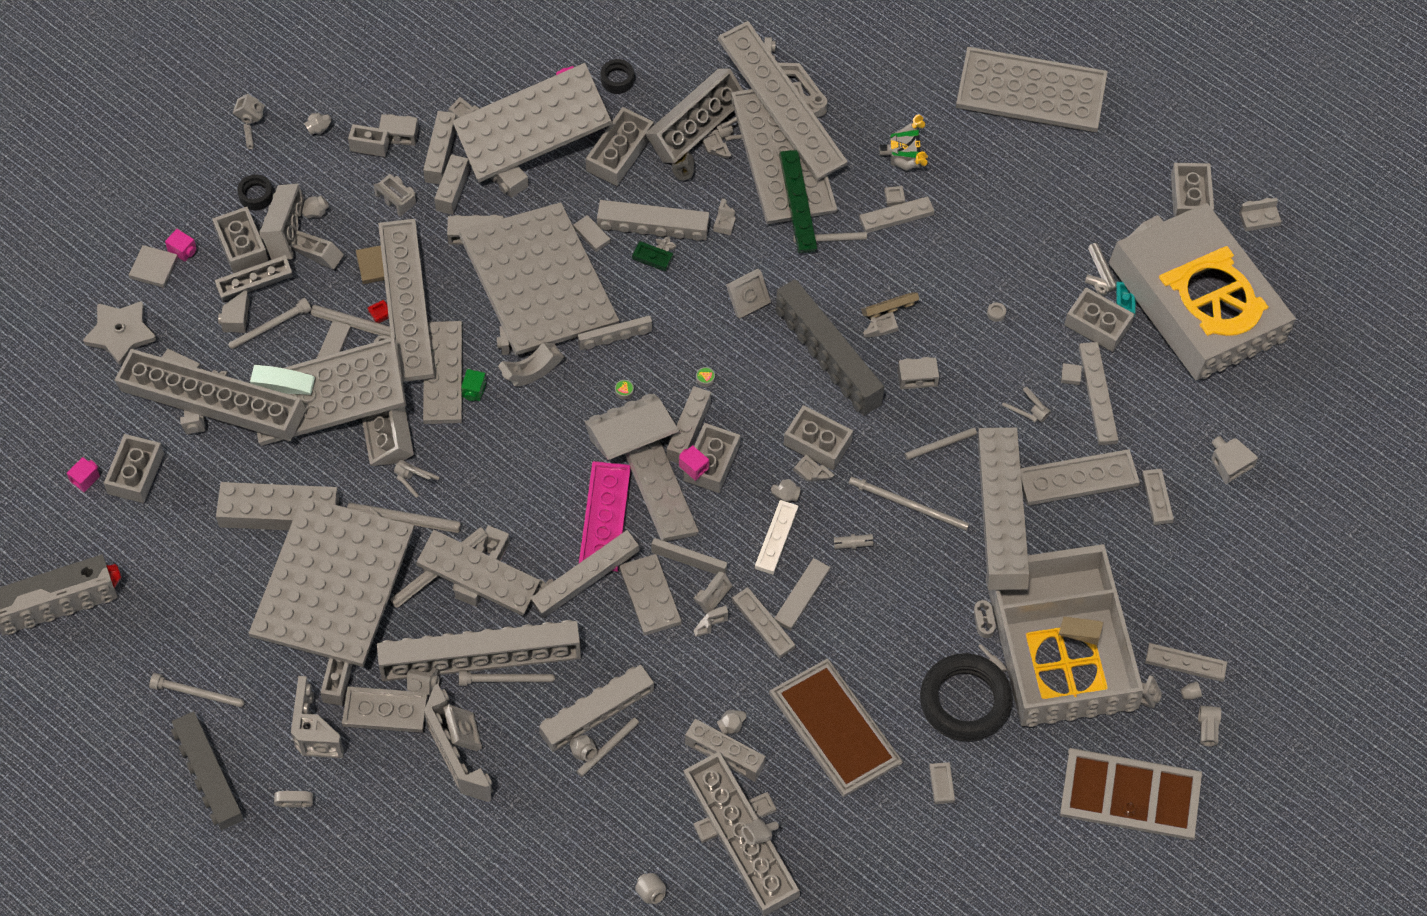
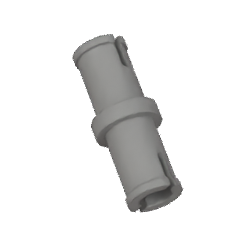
M851 534V536L834 537V543L842 542L841 544H834L835 550L852 548L853 550L856 547L874 546L873 541H865L873 539V534L857 536Z

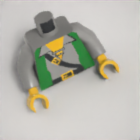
M916 115L913 118V123L911 122L901 130L891 134L889 144L879 145V155H890L891 165L905 171L920 168V164L926 166L928 155L920 150L919 130H917V127H925V122L921 121L924 118L921 115Z

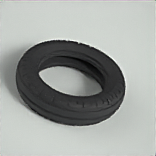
M960 653L945 657L930 668L921 685L920 702L926 719L939 733L958 741H977L991 736L1004 725L1012 707V690L1006 675L995 663L976 654ZM957 674L975 675L983 679L991 688L994 696V706L986 716L978 720L962 721L953 718L942 708L939 702L938 690L942 683L949 677Z

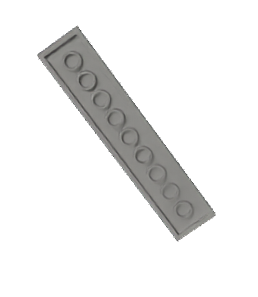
M749 21L719 35L717 40L790 144L798 151L800 158L816 181L846 166L848 161Z
M415 219L378 223L391 338L394 337L397 343L402 381L434 378Z

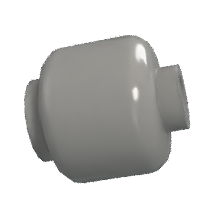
M648 873L638 878L635 890L645 903L657 904L665 897L666 885L657 874Z

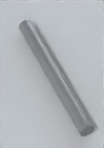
M867 232L815 234L816 242L867 239ZM795 235L793 236L794 243H796Z
M971 428L906 452L905 458L909 460L977 435V431L975 428Z
M635 717L632 718L597 751V755L593 760L587 761L576 771L578 775L584 776L639 724V721Z

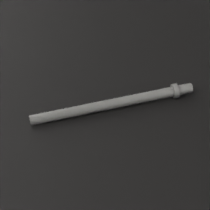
M852 476L849 480V484L859 487L861 491L864 489L967 531L969 527L967 522L866 482L867 480H859Z

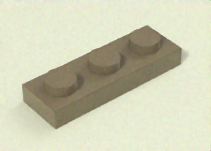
M911 292L861 308L863 316H869L871 319L872 317L880 316V312L883 311L890 313L897 311V307L902 305L904 307L915 305L914 301L920 299L917 292Z

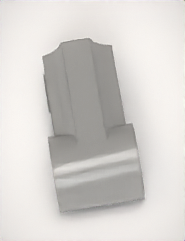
M1200 705L1198 714L1200 744L1208 747L1218 744L1221 707Z

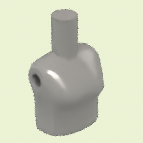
M756 819L752 823L744 825L741 833L749 845H754L770 840L772 838L771 831L777 830L779 825L776 821L765 824L763 820Z

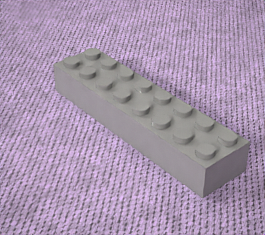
M718 751L683 770L687 783L762 915L766 916L799 898V889L771 840L749 845L743 838L741 833L742 827L758 818L721 753Z

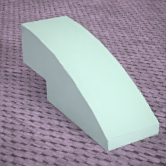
M254 365L250 383L285 394L311 395L315 377L284 368Z

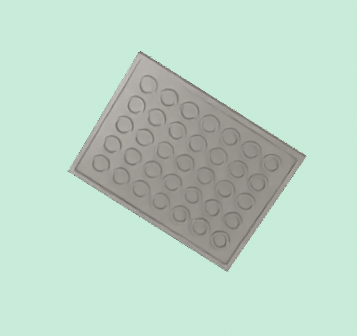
M561 202L459 231V237L515 355L538 349L543 342L555 344L578 337V334L619 324V319Z
M302 496L250 628L249 637L364 667L414 532V525Z

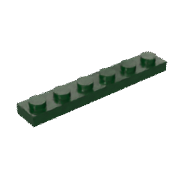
M780 151L779 158L798 253L816 252L817 244L798 151Z

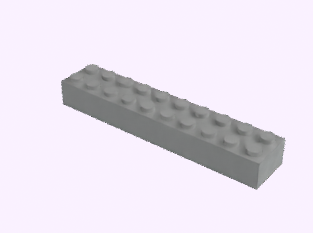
M130 349L115 378V382L122 392L287 441H291L306 411L299 397L134 349Z
M1017 427L979 428L978 453L988 590L1028 589L1029 566Z
M564 620L561 623L545 622L535 626L527 624L517 628L504 627L499 630L484 629L481 632L465 631L462 634L455 635L446 633L442 636H424L419 639L404 638L401 641L385 640L382 643H377L378 663L382 681L407 679V672L410 669L429 673L435 668L437 669V675L459 673V670L470 672L581 659L577 621Z

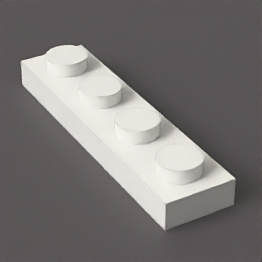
M782 500L779 501L755 564V569L774 574L798 511V505Z

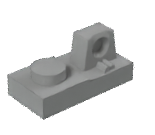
M719 571L706 590H700L694 597V600L701 606L704 613H708L714 610L730 590L732 584L726 574Z

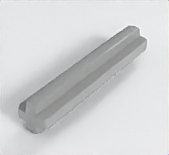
M1097 243L1090 244L1088 250L1101 278L1105 280L1108 286V291L1115 290L1116 282Z

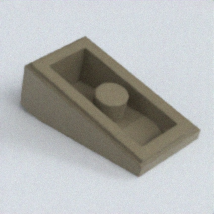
M1063 617L1059 635L1098 645L1104 622Z

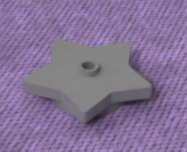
M140 301L121 309L98 304L97 325L83 339L84 344L105 349L121 365L130 349L136 350L141 345L156 341L155 335L143 323V302Z

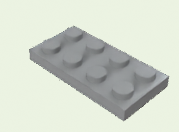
M656 554L619 565L644 636L681 625L679 613Z
M347 687L342 726L423 733L424 710L427 705L428 694L413 691Z

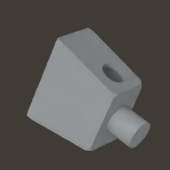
M1218 436L1212 441L1216 450L1213 452L1211 459L1225 484L1255 467L1258 457L1238 439L1234 438L1226 443L1221 436Z

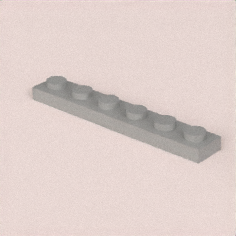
M1098 342L1079 344V352L1098 445L1117 444L1118 436Z

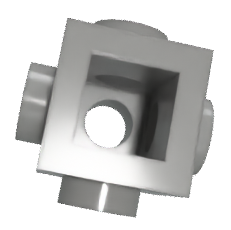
M246 94L237 99L233 114L244 123L250 125L261 120L265 105L259 102L257 98Z

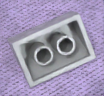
M405 406L362 418L371 466L395 464L414 455Z

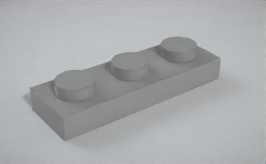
M1162 469L1143 471L1142 478L1153 525L1173 523L1174 518Z

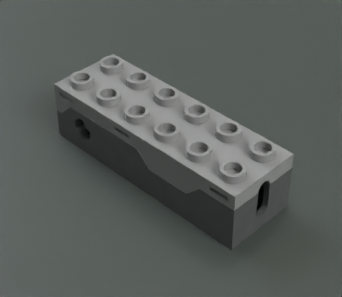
M101 554L0 587L1 634L11 635L18 630L32 628L42 622H51L55 618L69 616L76 611L91 609L95 605L109 603L113 599L118 598L115 591V586L121 579L118 565L106 564L104 556Z

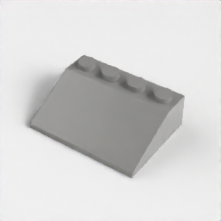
M655 394L644 395L642 399L629 401L622 407L609 409L607 413L594 415L589 420L584 421L590 441L608 460L679 432L663 403Z

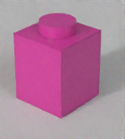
M178 229L165 241L167 251L177 254L178 258L184 262L189 257H192L197 249L194 239Z
M692 445L688 450H683L679 455V467L696 481L709 469V459Z
M84 457L67 472L69 481L82 492H85L100 477L97 470L98 466L92 460L87 461Z

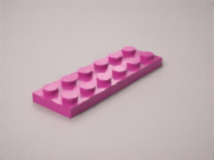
M592 462L579 563L623 533L631 472L630 465ZM618 566L612 571L618 572Z

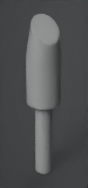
M982 644L978 646L990 658L989 660L995 663L1003 672L1008 671L1004 664L995 655L992 656Z

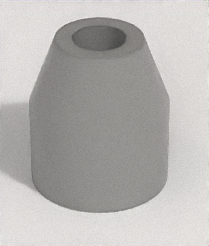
M1198 682L1187 684L1181 689L1183 699L1193 700L1202 697Z

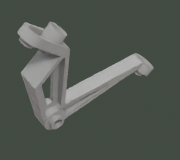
M765 37V45L772 54V52H775V41H772V37ZM778 63L787 76H795L810 94V96L805 94L804 96L807 105L816 118L825 115L827 112V98L822 94L801 64Z

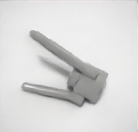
M736 117L715 127L721 139L725 138L726 142L733 139H742L741 135L731 136V133H733L731 124L737 121Z
M1028 387L1023 388V391L1036 404L1031 409L1032 415L1007 403H1002V406L1031 419L1034 423L1037 420L1043 422L1051 413Z
M400 460L394 468V473L398 475L397 480L402 482L416 498L419 495L405 480L406 478L410 479L413 474H417L428 480L431 478L439 480V476L417 468L404 460Z

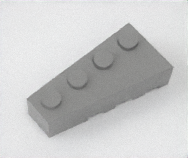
M299 184L278 185L276 192L273 194L271 205H269L268 213L264 218L263 226L260 229V237L266 245L271 260L286 255L287 259H293L294 253L291 252V246H295L296 243L294 231H298V217H301L304 201Z

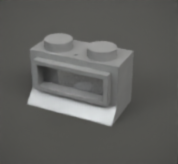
M389 174L379 183L373 184L375 196L384 195L385 203L388 206L393 203L397 207V214L400 217L416 204L414 190L411 187L406 188L398 176L393 177Z

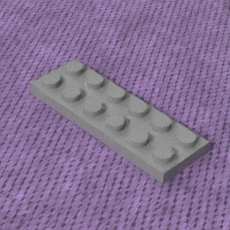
M462 321L428 322L434 378L424 379L423 422L424 424L462 423Z
M660 440L625 453L660 539L662 541H671L697 536L698 528Z
M1130 449L1020 468L1022 490L1027 506L1136 487L1140 483Z
M434 529L416 562L417 566L522 616L540 580Z

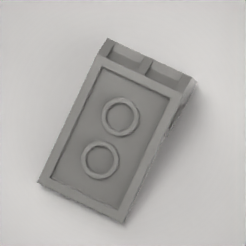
M298 676L291 727L295 748L302 756L343 758L344 749L340 735L319 715L311 714L309 704H313L314 693L311 692L312 686L308 683L307 676Z

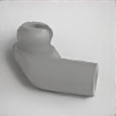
M1087 274L1085 283L1093 285L1099 295L1107 294L1108 286L1105 280Z

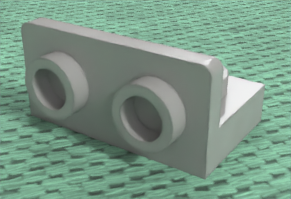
M1265 198L1254 202L1247 201L1242 204L1239 215L1245 231L1281 225V219L1276 207L1278 203L1277 198Z

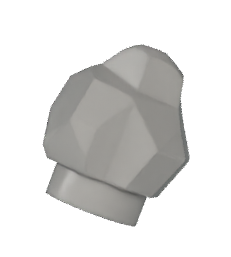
M312 113L304 124L311 135L315 133L321 135L329 126L331 117L328 114Z
M322 195L319 197H309L304 202L302 214L306 218H321L326 209L329 208V205Z
M790 479L782 480L779 485L773 484L771 492L779 500L788 503L790 501L796 502L800 494V487L796 486Z
M739 710L726 711L721 719L717 721L722 733L726 735L739 732L742 722L746 719V713Z
M587 735L577 736L570 741L571 751L576 759L591 761L596 757V745Z

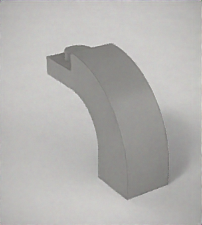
M543 342L528 358L519 362L502 361L498 367L502 371V376L510 380L514 386H523L545 376L560 363L564 356L554 343Z

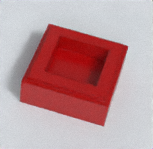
M384 300L367 307L368 312L376 323L389 319L388 305Z

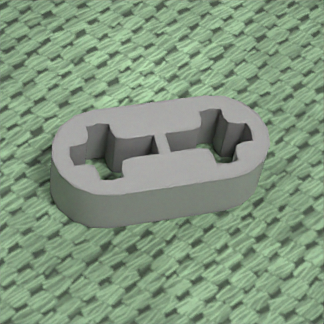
M985 600L978 601L974 606L977 632L981 637L989 638L993 636L996 628L992 606ZM980 607L986 610L985 616L980 611ZM984 622H986L987 627L990 628L989 631H986V629L983 628Z
M278 791L274 794V805L278 807H310L313 805V793L308 791Z

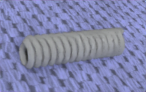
M246 123L244 124L246 146L248 149H252L254 145L251 126Z

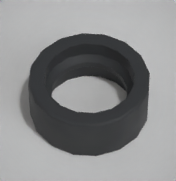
M613 59L602 66L600 73L601 84L606 91L621 94L631 89L634 84V69L629 62L622 59ZM618 70L625 72L628 78L622 82H612L607 78V75L612 71Z
M253 174L246 176L238 184L237 192L240 203L244 207H248L249 210L257 211L264 209L273 200L271 182L262 175ZM262 186L266 189V193L260 198L250 199L245 196L246 190L250 187Z

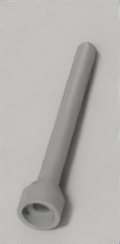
M306 298L299 300L296 307L231 341L229 348L234 349L299 313L307 314L311 311Z
M459 670V686H467L471 682H553L555 680L553 674H471L467 670Z
M153 673L150 679L149 688L151 689L167 688L237 707L244 706V700L168 681L161 674Z

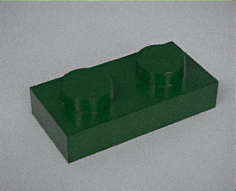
M639 241L632 254V259L667 271L673 259V253Z

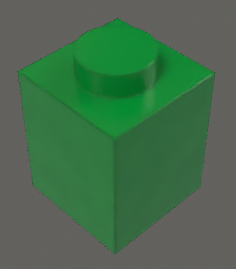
M467 369L461 386L463 398L469 401H481L486 385V373Z

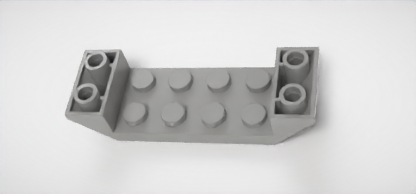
M436 684L424 710L427 727L460 793L489 802L492 800L491 793L493 792L489 775L487 773L484 774L481 768L468 774L465 764H461L459 760L460 755L455 746L452 747L451 737L447 729H443L442 719L446 718L443 707L450 705L448 702L449 697L445 689L441 690L439 685Z

